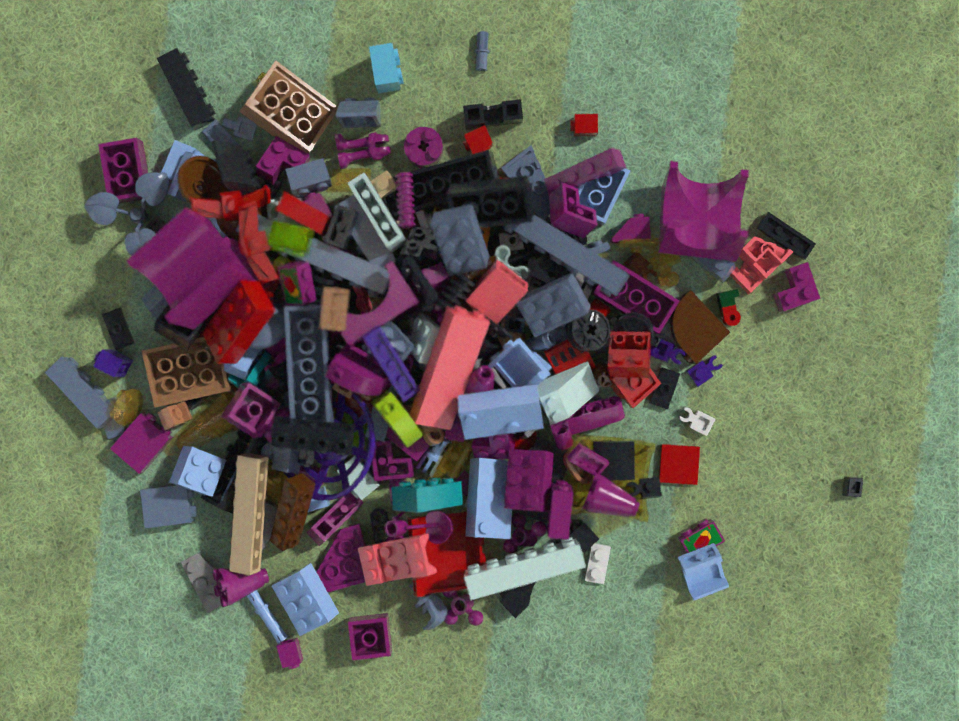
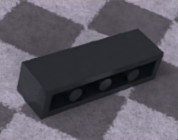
M175 48L158 57L157 60L190 126L197 130L215 120L213 115L216 112L211 103L207 104L205 100L207 94L202 86H198L196 80L199 78L194 69L190 70L188 66L190 60L187 54Z

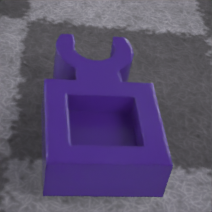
M662 339L656 348L652 346L650 350L651 357L666 363L671 358L677 365H681V362L676 359V356L678 354L685 356L686 353L681 349L674 350L675 345Z
M711 356L707 364L702 360L687 370V373L697 387L714 376L711 373L712 370L722 368V364L718 366L713 365V360L717 356Z

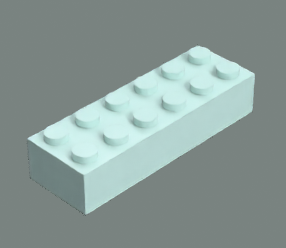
M569 537L568 539H562L561 543L558 544L550 542L542 545L543 548L537 550L529 548L524 550L523 554L516 555V553H511L502 560L494 558L486 561L487 564L481 566L478 563L468 566V569L465 570L464 578L470 599H477L585 568V562L577 539Z

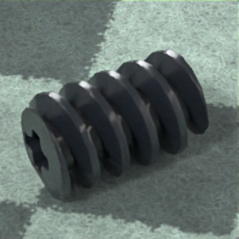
M454 273L456 281L449 279L451 287L443 286L446 293L438 292L441 299H437L435 303L444 312H446L447 307L455 309L454 304L461 306L459 298L466 300L467 297L464 292L471 293L472 291L469 286L476 287L463 274Z

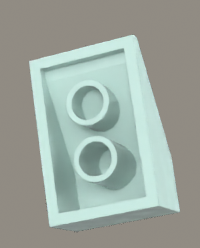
M588 361L551 376L537 386L540 401L551 425L572 416L599 392Z

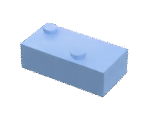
M537 384L458 395L459 416L465 439L543 429Z
M470 459L465 536L510 539L512 510L504 508L508 460Z

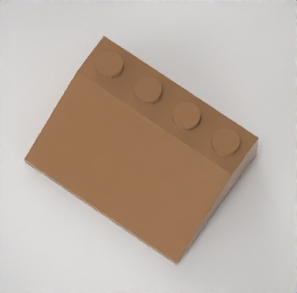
M275 60L239 112L273 137L277 136L309 154L336 114L338 107Z
M204 337L197 338L188 351L175 343L142 351L154 408L231 391L230 382L228 381L229 373L224 371V364L217 363Z

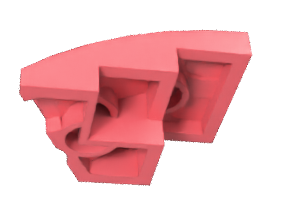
M754 236L744 245L739 255L744 261L741 269L735 266L736 269L730 276L749 295L793 251L783 249L772 242H765L763 239Z

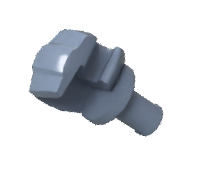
M412 583L411 585H409V587H410L411 590L413 591V583ZM434 593L425 594L423 597H416L418 601L415 607L419 608L423 605L422 614L424 615L429 612L431 616L430 621L423 629L431 630L438 627L445 620L448 612L438 595L435 596Z

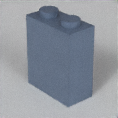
M178 485L151 487L140 490L145 528L191 523L197 517V508L193 506L192 498L195 497L194 491Z

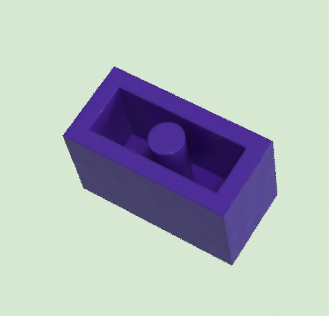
M102 349L96 354L93 367L112 377H125L133 359L114 349Z

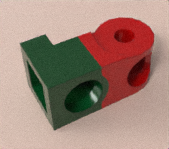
M738 289L716 293L722 322L727 326L737 325L741 320V315L737 311L735 297H740Z

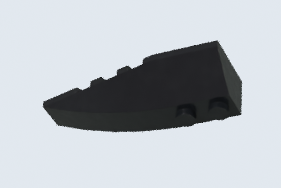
M238 430L236 433L238 435L237 440L234 444L230 443L227 447L229 453L225 458L226 462L213 497L201 495V499L221 510L234 514L233 501L235 498L236 461L238 455L247 453L261 455V449L267 442L264 434L262 437L253 438L244 431Z

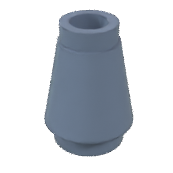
M551 331L526 340L525 345L531 351L550 349L555 345V337Z

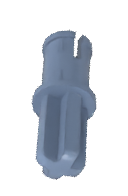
M480 31L477 33V49H475L476 71H487V56L490 53L488 50V32Z

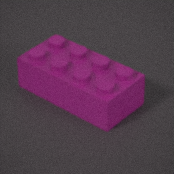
M615 260L611 261V264L626 272L629 278L617 296L611 294L609 297L600 291L601 287L599 285H596L592 295L622 314L637 312L645 315L650 319L654 332L660 334L678 305L679 300Z

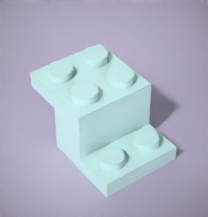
M420 312L418 318L414 321L413 331L408 339L415 346L410 353L420 363L419 369L425 372L440 327L427 314Z

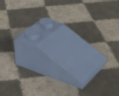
M347 98L345 101H340L336 118L343 128L381 127L380 102L376 98H364V101Z

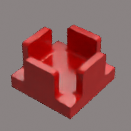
M651 368L649 378H609L613 383L610 386L618 397L625 400L631 408H635L661 384Z

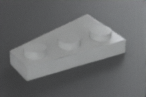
M200 553L183 560L181 564L206 612L208 613L220 607V596L216 597L214 593V586L217 584L213 578L212 571L215 568Z

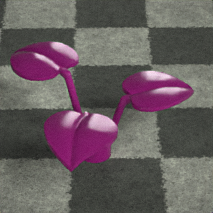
M391 479V480H390L389 492H390L391 504H392V490H391V487L399 486V482H408V481L403 480V479ZM401 511L396 517L392 518V521H388L385 525V531L388 535L386 541L405 538L402 535L408 529L427 528L428 540L434 544L444 543L451 535L453 529L451 520L441 511L429 512L426 515L427 524L410 526L404 520L399 519L406 513Z

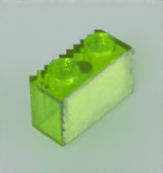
M272 221L268 245L273 246L272 250L284 252L285 249L292 250L293 255L304 257V253L310 254L315 231L309 228Z

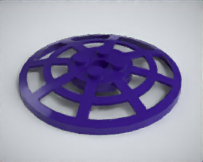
M339 392L338 402H333V408H337L334 422L343 423L344 411L354 420V432L358 430L359 448L353 446L352 454L356 458L348 470H346L344 460L349 454L342 456L332 452L318 453L314 451V459L322 464L319 474L311 466L303 467L315 479L314 483L316 485L312 496L314 500H334L347 495L359 485L371 465L375 450L374 423L366 404L355 392H353L352 397L356 399L364 412L360 418L350 407L345 405V396ZM366 422L368 423L370 435L368 452L363 450L364 431L362 426ZM361 458L366 460L357 479L349 485L348 476L356 469ZM337 465L340 475L325 477L329 466ZM283 472L286 479L295 476L294 473ZM323 482H342V492L331 495L318 493Z

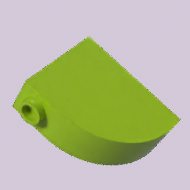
M386 391L370 401L406 448L423 436L417 425L391 392Z

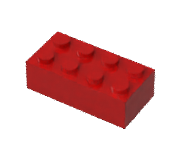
M239 280L202 333L217 363L237 364L275 312L259 281Z

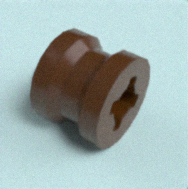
M605 363L598 364L592 372L594 379L602 387L611 386L613 383L609 379L608 365Z

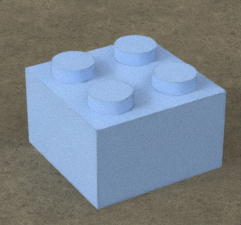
M183 446L169 482L196 493L213 497L226 460L194 447Z

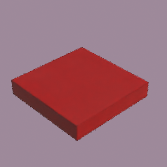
M661 444L659 482L698 485L700 446Z

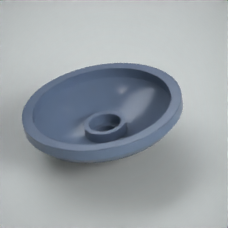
M268 297L275 312L252 342L250 348L263 349L278 343L286 335L284 307L288 305H285L283 300Z

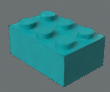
M432 477L427 482L426 479L414 480V483L399 482V486L391 487L393 511L418 513L463 505L461 481H453V478H442L441 480V477Z

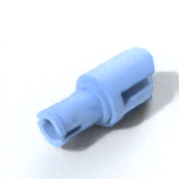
M445 439L443 443L428 448L416 468L420 469L426 457H428L429 461L422 472L426 473L434 461L436 464L429 474L430 477H433L443 460L442 453L450 440Z

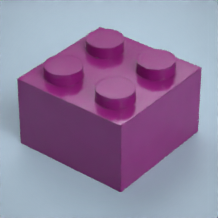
M243 383L236 391L221 417L251 437L258 438L262 437L281 403L252 384Z
M388 613L350 617L348 629L352 661L391 656L392 642Z

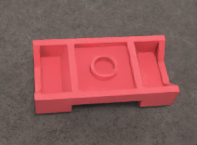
M422 534L359 547L358 552L366 586L405 578L424 577L436 573V568L428 563L425 551L429 535Z

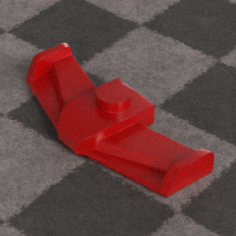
M263 186V188L241 196L239 190L220 193V200L190 197L191 211L204 217L224 218L226 221L239 219L238 208L241 205L256 201L258 203L257 208L270 204V188Z
M255 201L241 205L238 208L240 236L238 246L259 282L265 284L278 280L280 277L265 252L271 250L266 231L259 232L258 203Z

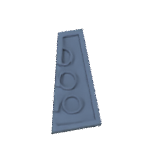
M530 145L504 165L501 170L507 178L529 176L534 212L538 218L545 220L550 213L549 193L544 182L546 178L542 172L541 165L535 156L532 145Z

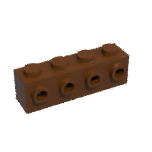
M303 473L288 478L284 482L269 540L282 552L300 543L316 485Z

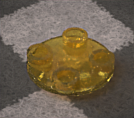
M137 389L120 390L114 407L110 412V417L120 425L131 424L142 410L144 401L142 393Z

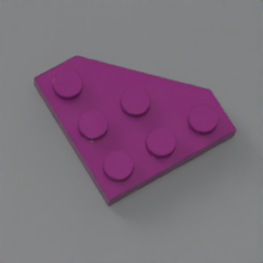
M360 523L341 528L316 572L327 592L365 582L358 552L359 547L366 545Z

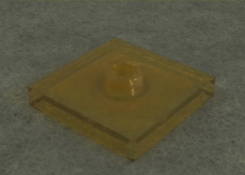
M657 238L619 240L615 244V251L631 250V253H641L643 250L656 248L659 246Z

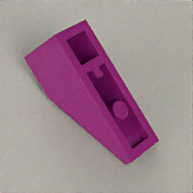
M351 492L348 493L306 533L318 546L322 545L364 502L360 498H355Z

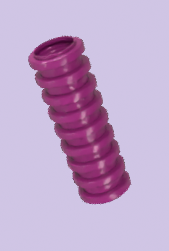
M401 172L395 175L397 178L396 184H398L396 196L399 198L397 199V202H399L397 214L400 215L398 217V221H400L398 227L412 228L416 226V223L413 221L415 220L413 216L415 214L413 210L415 205L412 204L414 198H412L414 195L412 189L414 187L411 186L413 174Z

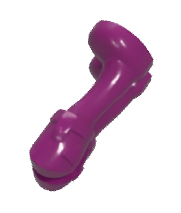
M375 132L368 134L366 138L347 140L342 134H335L338 152L353 148H368L358 152L338 153L340 169H346L349 163L359 159L372 158L373 160H381L382 157L391 154V149L388 146L376 148L377 144L389 142V137L386 134Z

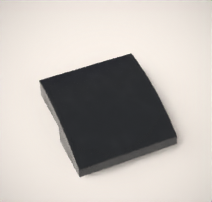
M593 441V452L604 457L609 462V465L603 470L601 475L610 481L635 480V441Z

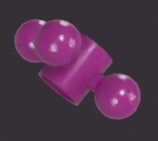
M515 513L512 516L511 522L517 529L514 530L512 538L504 541L503 549L506 553L511 554L517 551L518 546L533 547L537 542V537L545 535L547 531L546 525L541 521H537L532 525L531 530L525 529V515Z
M457 590L442 592L446 598L453 599L451 609L447 610V616L444 620L446 624H455L458 620V615H462L465 612L469 615L468 621L471 625L478 626L483 622V614L478 610H472L474 600L470 599L469 594L459 596ZM460 600L464 602L465 608L460 605Z

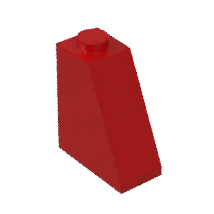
M286 192L275 209L324 236L328 232L332 217Z

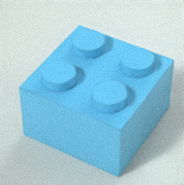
M392 43L370 46L371 63L378 94L401 90L400 84H404L401 68H397V65H401L398 49H394Z

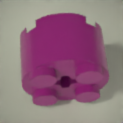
M418 127L407 134L404 150L410 163L422 169L436 165L443 155V143L440 135L434 129ZM422 144H425L427 147L425 152L419 149L422 147Z

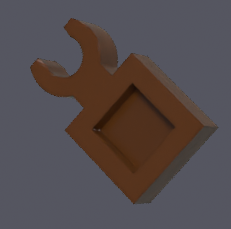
M637 250L623 263L626 268L637 275L641 274L642 278L649 281L647 279L649 273L655 277L657 276L656 271L647 268L650 262Z

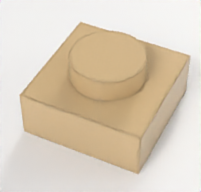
M389 171L383 172L371 181L381 198L392 193L397 187Z

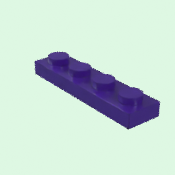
M379 325L361 336L402 401L405 402L420 391Z

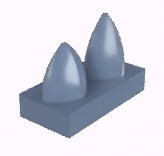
M389 320L380 327L400 359L404 361L415 346L393 321Z

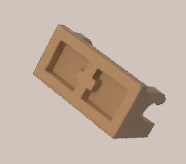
M324 287L320 329L345 331L349 290Z

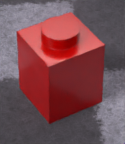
M575 114L574 120H570V131H574V137L598 135V114Z

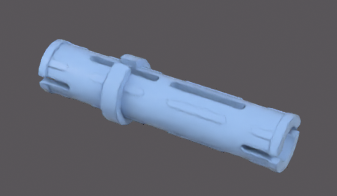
M258 590L246 596L254 606L255 613L259 614L277 644L284 641L288 636L268 608L269 604L265 603Z

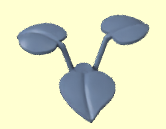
M165 172L147 173L139 177L135 189L136 193L143 197L141 208L135 207L130 212L118 209L119 199L111 193L102 192L91 196L85 203V209L91 219L100 225L113 223L117 217L116 212L129 215L133 222L138 223L135 233H129L125 238V247L132 256L156 235L150 229L144 228L140 231L139 229L148 220V213L145 211V201L151 206H157L166 198L169 187L168 175Z

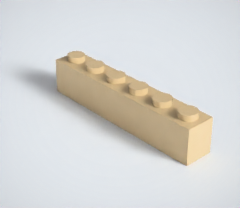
M247 453L238 455L236 461L237 474L235 498L233 501V530L230 541L231 556L229 558L231 572L252 575L259 572L261 568L268 456Z

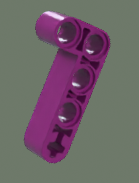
M612 396L584 404L569 418L553 425L550 424L556 447L561 450L568 449L573 445L572 435L624 419L625 412L622 400L618 396Z

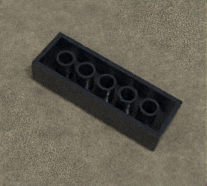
M486 150L411 171L410 173L413 174L411 186L414 187L412 189V192H414L412 204L415 205L413 210L416 214V212L421 210L430 211L448 206L447 191L450 184L499 179L493 152ZM394 190L382 198L394 220L400 217L397 214L399 211L397 205H399L397 199L399 198L396 196L398 190Z

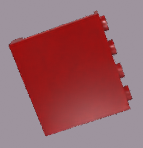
M467 511L445 513L451 520L453 529L451 535L444 543L434 544L429 540L425 545L427 560L430 565L436 568L437 572L429 576L412 578L413 595L416 597H423L425 594L468 589L464 578L465 570L473 564L478 563L479 566L486 564L485 554L482 553L484 537L465 536ZM426 515L408 517V526L427 524ZM427 528L408 529L409 537L426 534Z

